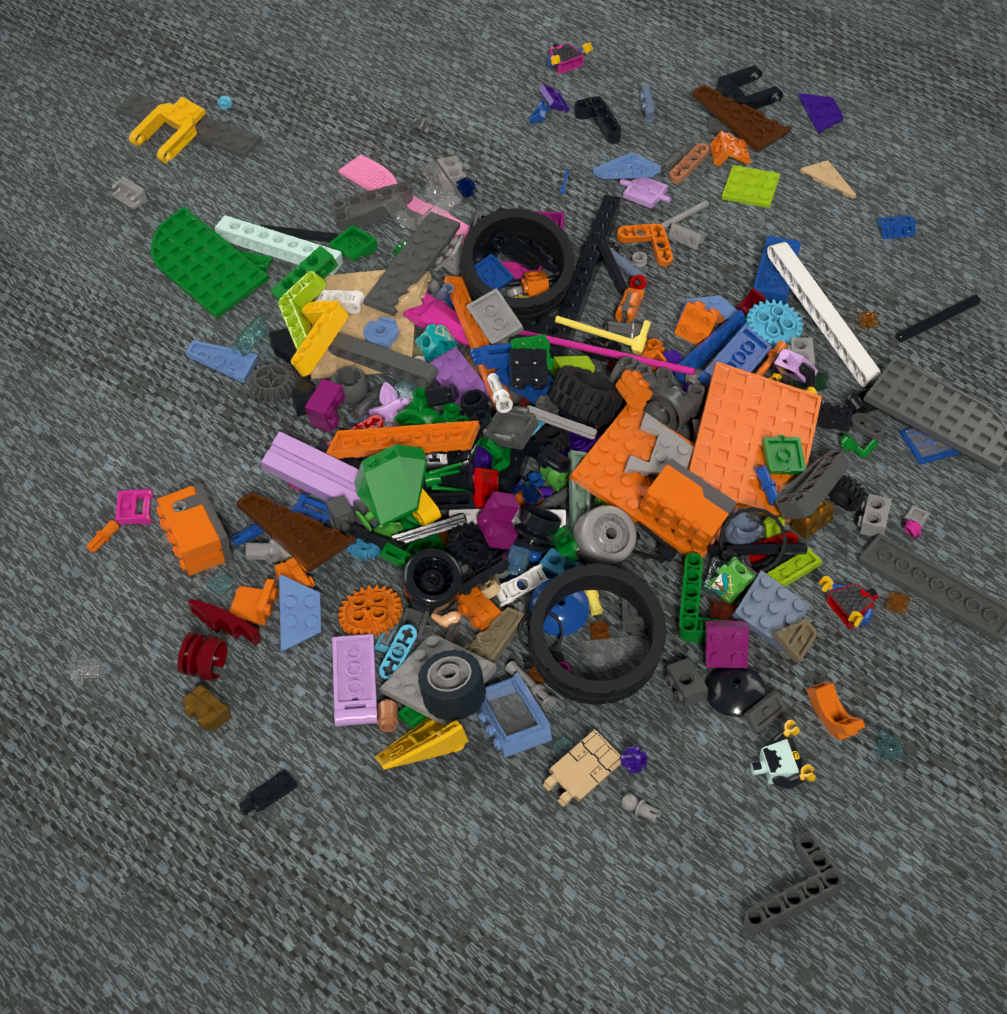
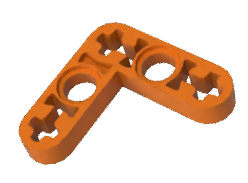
M662 225L621 226L618 229L616 235L618 241L622 243L650 241L657 263L660 266H669L672 263L673 254L665 228ZM637 231H642L645 235L640 236L637 234ZM657 243H662L665 247L660 248L657 246Z

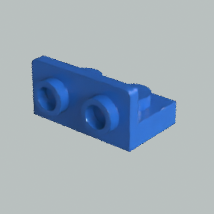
M910 215L877 218V225L882 229V239L915 236L916 220Z

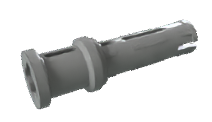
M515 661L507 664L505 670L512 677L517 672L519 673L532 696L545 712L554 707L556 698L550 696L542 684H537Z

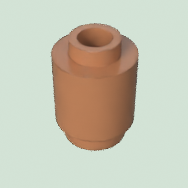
M385 699L377 705V725L381 731H394L398 725V704L393 700Z

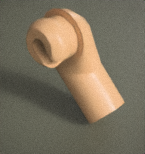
M451 611L443 616L438 613L432 614L431 619L435 624L447 628L451 623H458L461 615L458 611Z

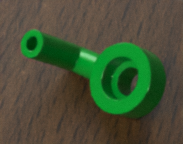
M845 433L840 438L842 442L840 445L846 451H854L861 458H866L879 444L873 438L862 449L850 435Z

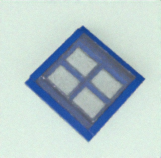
M914 427L899 431V434L919 465L960 454L959 451Z

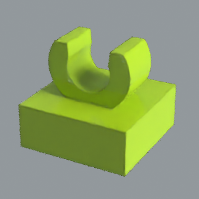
M782 516L778 517L785 528V520ZM766 517L763 521L765 538L768 539L782 534L775 520L771 517Z

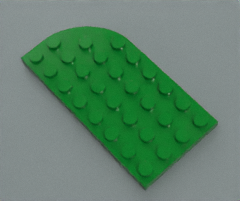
M182 207L162 222L152 238L151 254L158 270L215 319L221 317L269 280L265 272L185 207Z

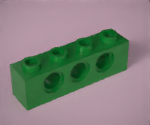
M319 246L276 284L270 292L275 300L279 302L280 298L309 271H314L324 279L338 264L333 255L322 246Z

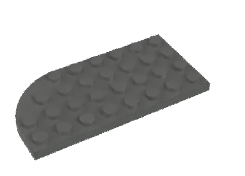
M897 357L892 359L864 397V401L872 406L881 409L887 414L896 417L997 472L1007 458V425L995 410L978 399Z

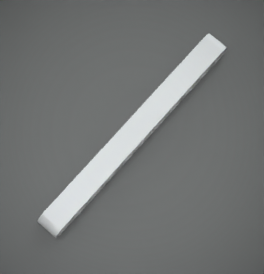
M786 242L768 246L767 254L769 259L857 382L862 387L873 385L881 375L879 368Z

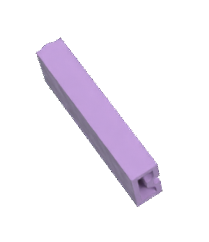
M280 431L274 439L270 450L267 451L261 461V470L325 501L344 495L353 510V501L361 500L356 494L354 482L359 471L358 469Z

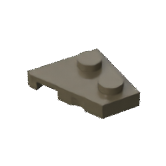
M802 619L774 632L772 636L793 661L801 662L818 632L807 619Z

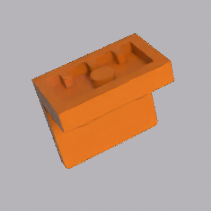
M720 131L710 143L713 162L716 166H721L728 156L745 164L751 163L747 143L742 139L733 137L730 133Z

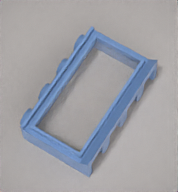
M518 672L513 678L486 687L485 701L482 703L481 708L477 710L481 724H485L488 736L493 737L496 750H500L504 758L552 740L550 723Z

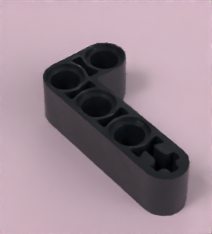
M593 96L575 102V117L577 119L593 118L608 143L617 144L621 141V126L602 97Z

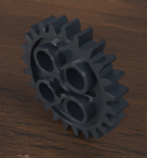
M471 522L470 526L463 523V527L457 525L456 529L453 528L448 535L446 544L448 546L447 551L451 552L450 554L458 562H462L461 566L468 565L469 570L472 567H475L477 570L504 553L509 558L511 548L489 547L479 525L477 526L473 522Z

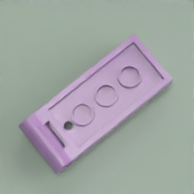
M373 634L332 637L335 727L378 723Z

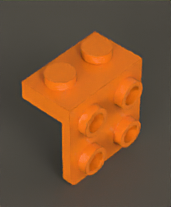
M688 301L675 329V334L699 346L711 335L716 323H723L725 316L721 315V311L711 307L709 309L705 307L706 304L702 301Z
M267 579L263 589L238 587L229 612L245 620L247 623L266 626L269 616L272 615L273 605L279 593L275 580Z

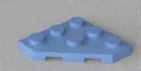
M632 152L593 168V175L601 179L650 178L661 172L660 165Z

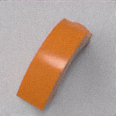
M824 681L806 689L814 711L828 732L837 740L859 733L858 730L865 728L863 719L852 717L845 711L837 696L834 683Z

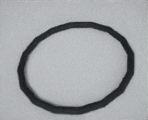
M750 507L738 510L729 516L721 527L718 540L721 555L724 552L722 542L724 530L733 518L741 513L750 511L765 513L778 524L783 538L781 552L776 560L763 569L755 570L758 573L761 570L767 572L778 564L785 553L787 543L785 528L778 517L766 509Z

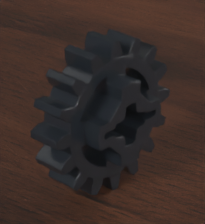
M592 336L591 339L587 338L583 342V344L621 352L622 345L619 342L600 336L598 338ZM583 351L585 356H590V359L596 358V361L606 362L607 359L613 361V357Z

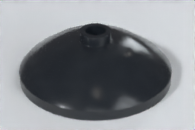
M750 667L715 668L705 680V685L708 688L707 702L713 709L727 716L743 717L745 712L766 697L767 690L764 680Z

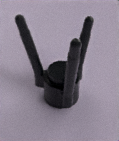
M639 522L638 525L660 544L657 550L659 557L633 550L632 553L657 560L662 564L665 560L670 563L672 561L670 558L673 559L676 556L677 549L663 541L648 527Z

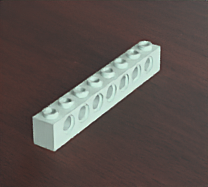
M226 215L215 226V232L229 243L298 265L319 246H322ZM322 246L333 255L338 264L329 274L334 275L343 263L342 253Z

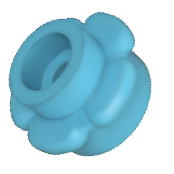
M221 96L218 99L217 104L220 109L227 110L232 108V100L228 96Z

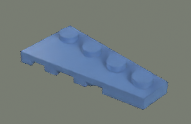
M192 340L186 350L188 358L244 384L259 360L258 354Z

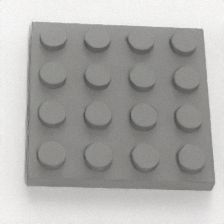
M432 633L430 637L426 638L380 689L386 696L447 726L452 720L438 719L425 708L418 684V673L425 661L442 651H465L479 661L484 683L497 668L496 664Z

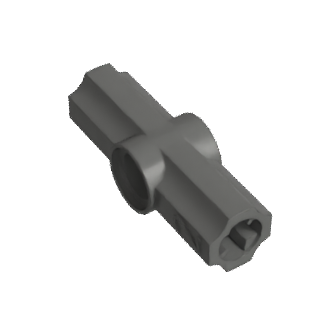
M607 321L605 325V331L631 339L640 335L642 329L641 324ZM649 327L646 336L647 340L652 338L659 340V328Z

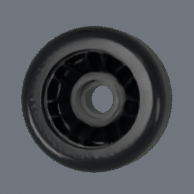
M440 549L419 551L408 560L404 567L401 580L403 596L408 604L419 612L425 613L427 611L429 614L444 612L454 605L460 595L463 585V573L458 561L448 552ZM432 581L436 586L430 587L426 583Z

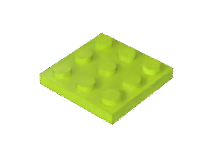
M733 165L722 194V199L770 208L780 179V173Z

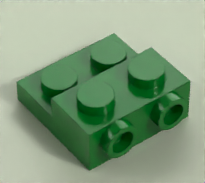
M353 225L329 242L331 249L340 251L344 257L353 262L361 256L367 258L378 249L377 239L374 236H370L362 229Z

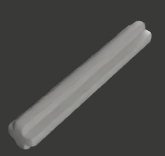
M533 406L527 407L530 410L529 415H535L537 420L591 440H594L597 430Z

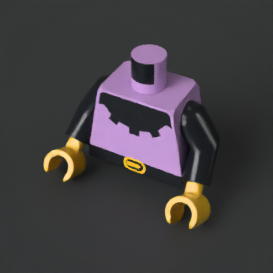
M783 349L776 355L772 369L774 373L769 379L773 380L775 377L777 381H780L781 375L805 384L808 387L805 391L817 394L816 389L813 387L815 386V375L818 370L804 356L787 349Z

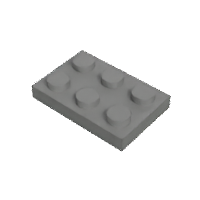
M497 288L466 305L467 310L491 345L501 344L508 340L510 336H515L524 330L522 324Z

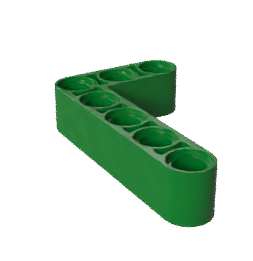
M689 553L685 558L678 636L686 642L705 643V621L730 620L698 617L703 557L698 553Z

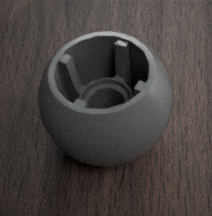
M345 366L338 369L330 379L331 382L342 385L345 394L343 405L350 406L360 403L369 390L367 376L362 370L353 366Z

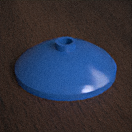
M553 579L544 581L534 590L529 603L530 612L533 611L541 591ZM584 591L568 595L561 600L564 602L563 606L557 603L550 611L561 621L563 636L577 632L587 621L590 606ZM548 615L543 624V632L553 636H561L558 622Z

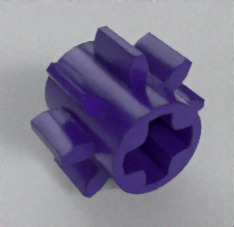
M640 746L626 748V751L621 755V764L623 767L628 768V773L642 772V768H645L647 765V754L640 752Z

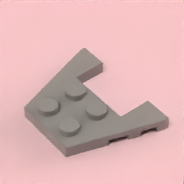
M645 413L639 430L657 437L649 462L630 455L624 473L631 474L632 472H637L643 476L648 474L659 475L671 458L687 469L694 447L651 415Z

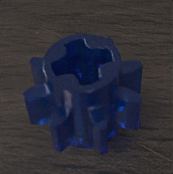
M465 177L456 182L458 185L455 187V190L459 197L464 196L466 198L474 195L475 184L471 179L467 180Z

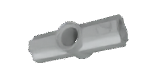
M273 539L269 543H246V559L282 563L284 560L293 558Z

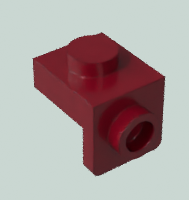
M753 287L748 296L738 304L736 309L743 311L747 317L750 308L753 309L754 304L758 305L760 301L764 304L766 297Z

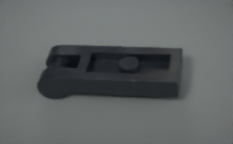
M502 554L463 577L461 593L468 595L476 585L487 583L497 573H504L510 566L506 554Z

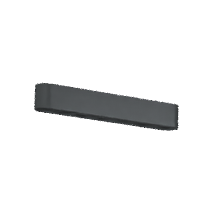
M340 332L328 347V351L334 356L424 388H428L439 374L438 369L430 363Z

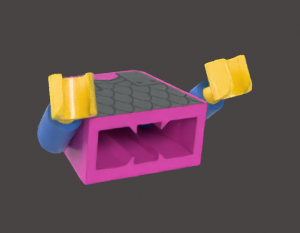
M591 42L582 45L581 49L575 48L569 43L560 46L553 44L550 47V55L547 58L548 68L554 67L557 73L561 74L583 66L584 55L593 50Z

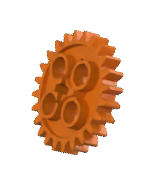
M368 585L367 590L360 587L359 593L353 591L354 596L347 595L348 601H342L343 606L339 607V623L343 631L348 633V636L373 634V637L377 635L379 638L382 632L388 634V628L395 629L393 623H400L398 618L402 617L401 612L403 611L402 602L397 592L393 593L392 588L387 590L386 586L379 589L378 585L374 589Z

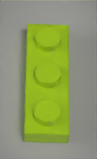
M808 548L807 554H798L766 574L786 587L821 566L822 560Z

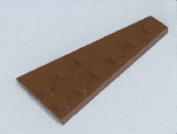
M702 85L692 92V96L758 153L791 132L792 127L788 125L785 127L779 124V121L776 119L772 121L766 118L765 114L745 104H737L734 102L735 99L731 97L727 99L721 96L720 92L706 85Z
M253 492L236 501L237 507L309 572L356 542L355 537L352 535L346 536L336 528L330 529L325 527L322 522L299 512L295 514L289 511L287 507L283 505L279 507L272 504L271 500Z

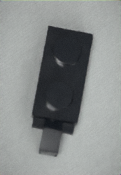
M284 769L250 792L246 799L239 804L240 811L244 815H247L254 809L256 812L263 811L297 788L298 785Z

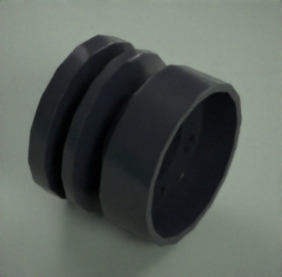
M524 505L519 516L522 523H517L515 526L518 534L515 542L530 550L548 553L551 549L550 544L554 542V538L551 535L557 534L562 520L544 508Z

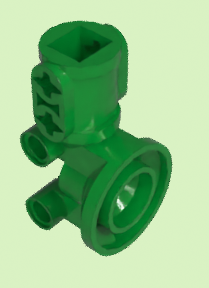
M416 388L413 391L412 402L395 416L393 427L469 421L470 418L460 415V407L455 403L446 404L443 414L440 416L435 410L428 408L425 394L426 389ZM482 436L477 442L476 446L481 445L483 441ZM476 446L473 451V461L475 458Z

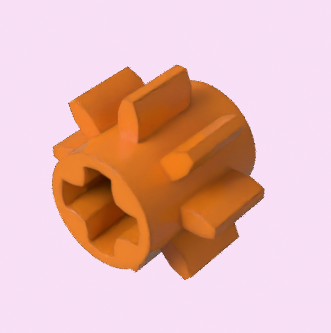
M655 338L649 339L644 346L643 352L659 349L663 354V342Z

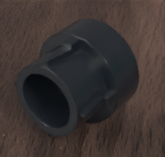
M469 390L461 398L460 405L463 416L471 418L477 410L488 411L492 418L496 414L491 399L481 390Z

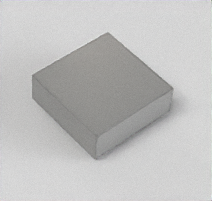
M912 505L905 515L904 521L915 520L922 528L930 513Z

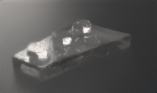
M641 636L577 642V646L594 676L644 657L648 654L649 650Z

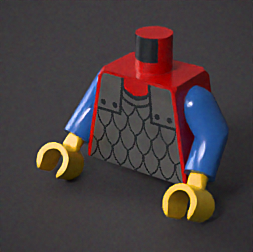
M824 576L818 582L820 585H823V592L829 591L826 603L848 629L854 626H867L873 616L874 600L878 599V593L874 588L865 591L857 583L852 585L835 584L828 576Z

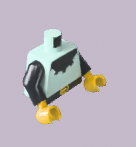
M788 720L784 726L785 731L781 730L763 746L760 752V761L750 763L752 775L765 773L768 784H775L785 789H792L804 783L805 779L810 782L815 780L816 776L810 773L814 771V768L809 764L803 766L793 737L789 738L790 734L796 736L800 732L797 726L791 730V727L796 724L795 721Z

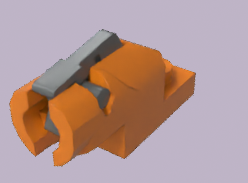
M633 288L625 290L615 314V318L619 323L622 322L623 318H627L626 322L631 323L634 317H637L645 294L644 290Z

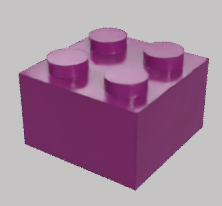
M705 621L704 661L706 668H748L749 627L747 621Z

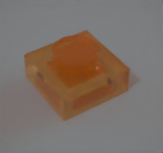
M876 312L858 313L860 328H878Z
M890 591L885 610L906 615L910 596Z

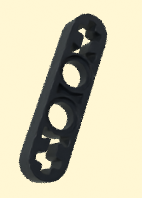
M477 410L473 413L469 421L480 420V428L473 446L465 451H448L447 461L449 465L459 462L463 464L483 435V430L490 423L488 411Z

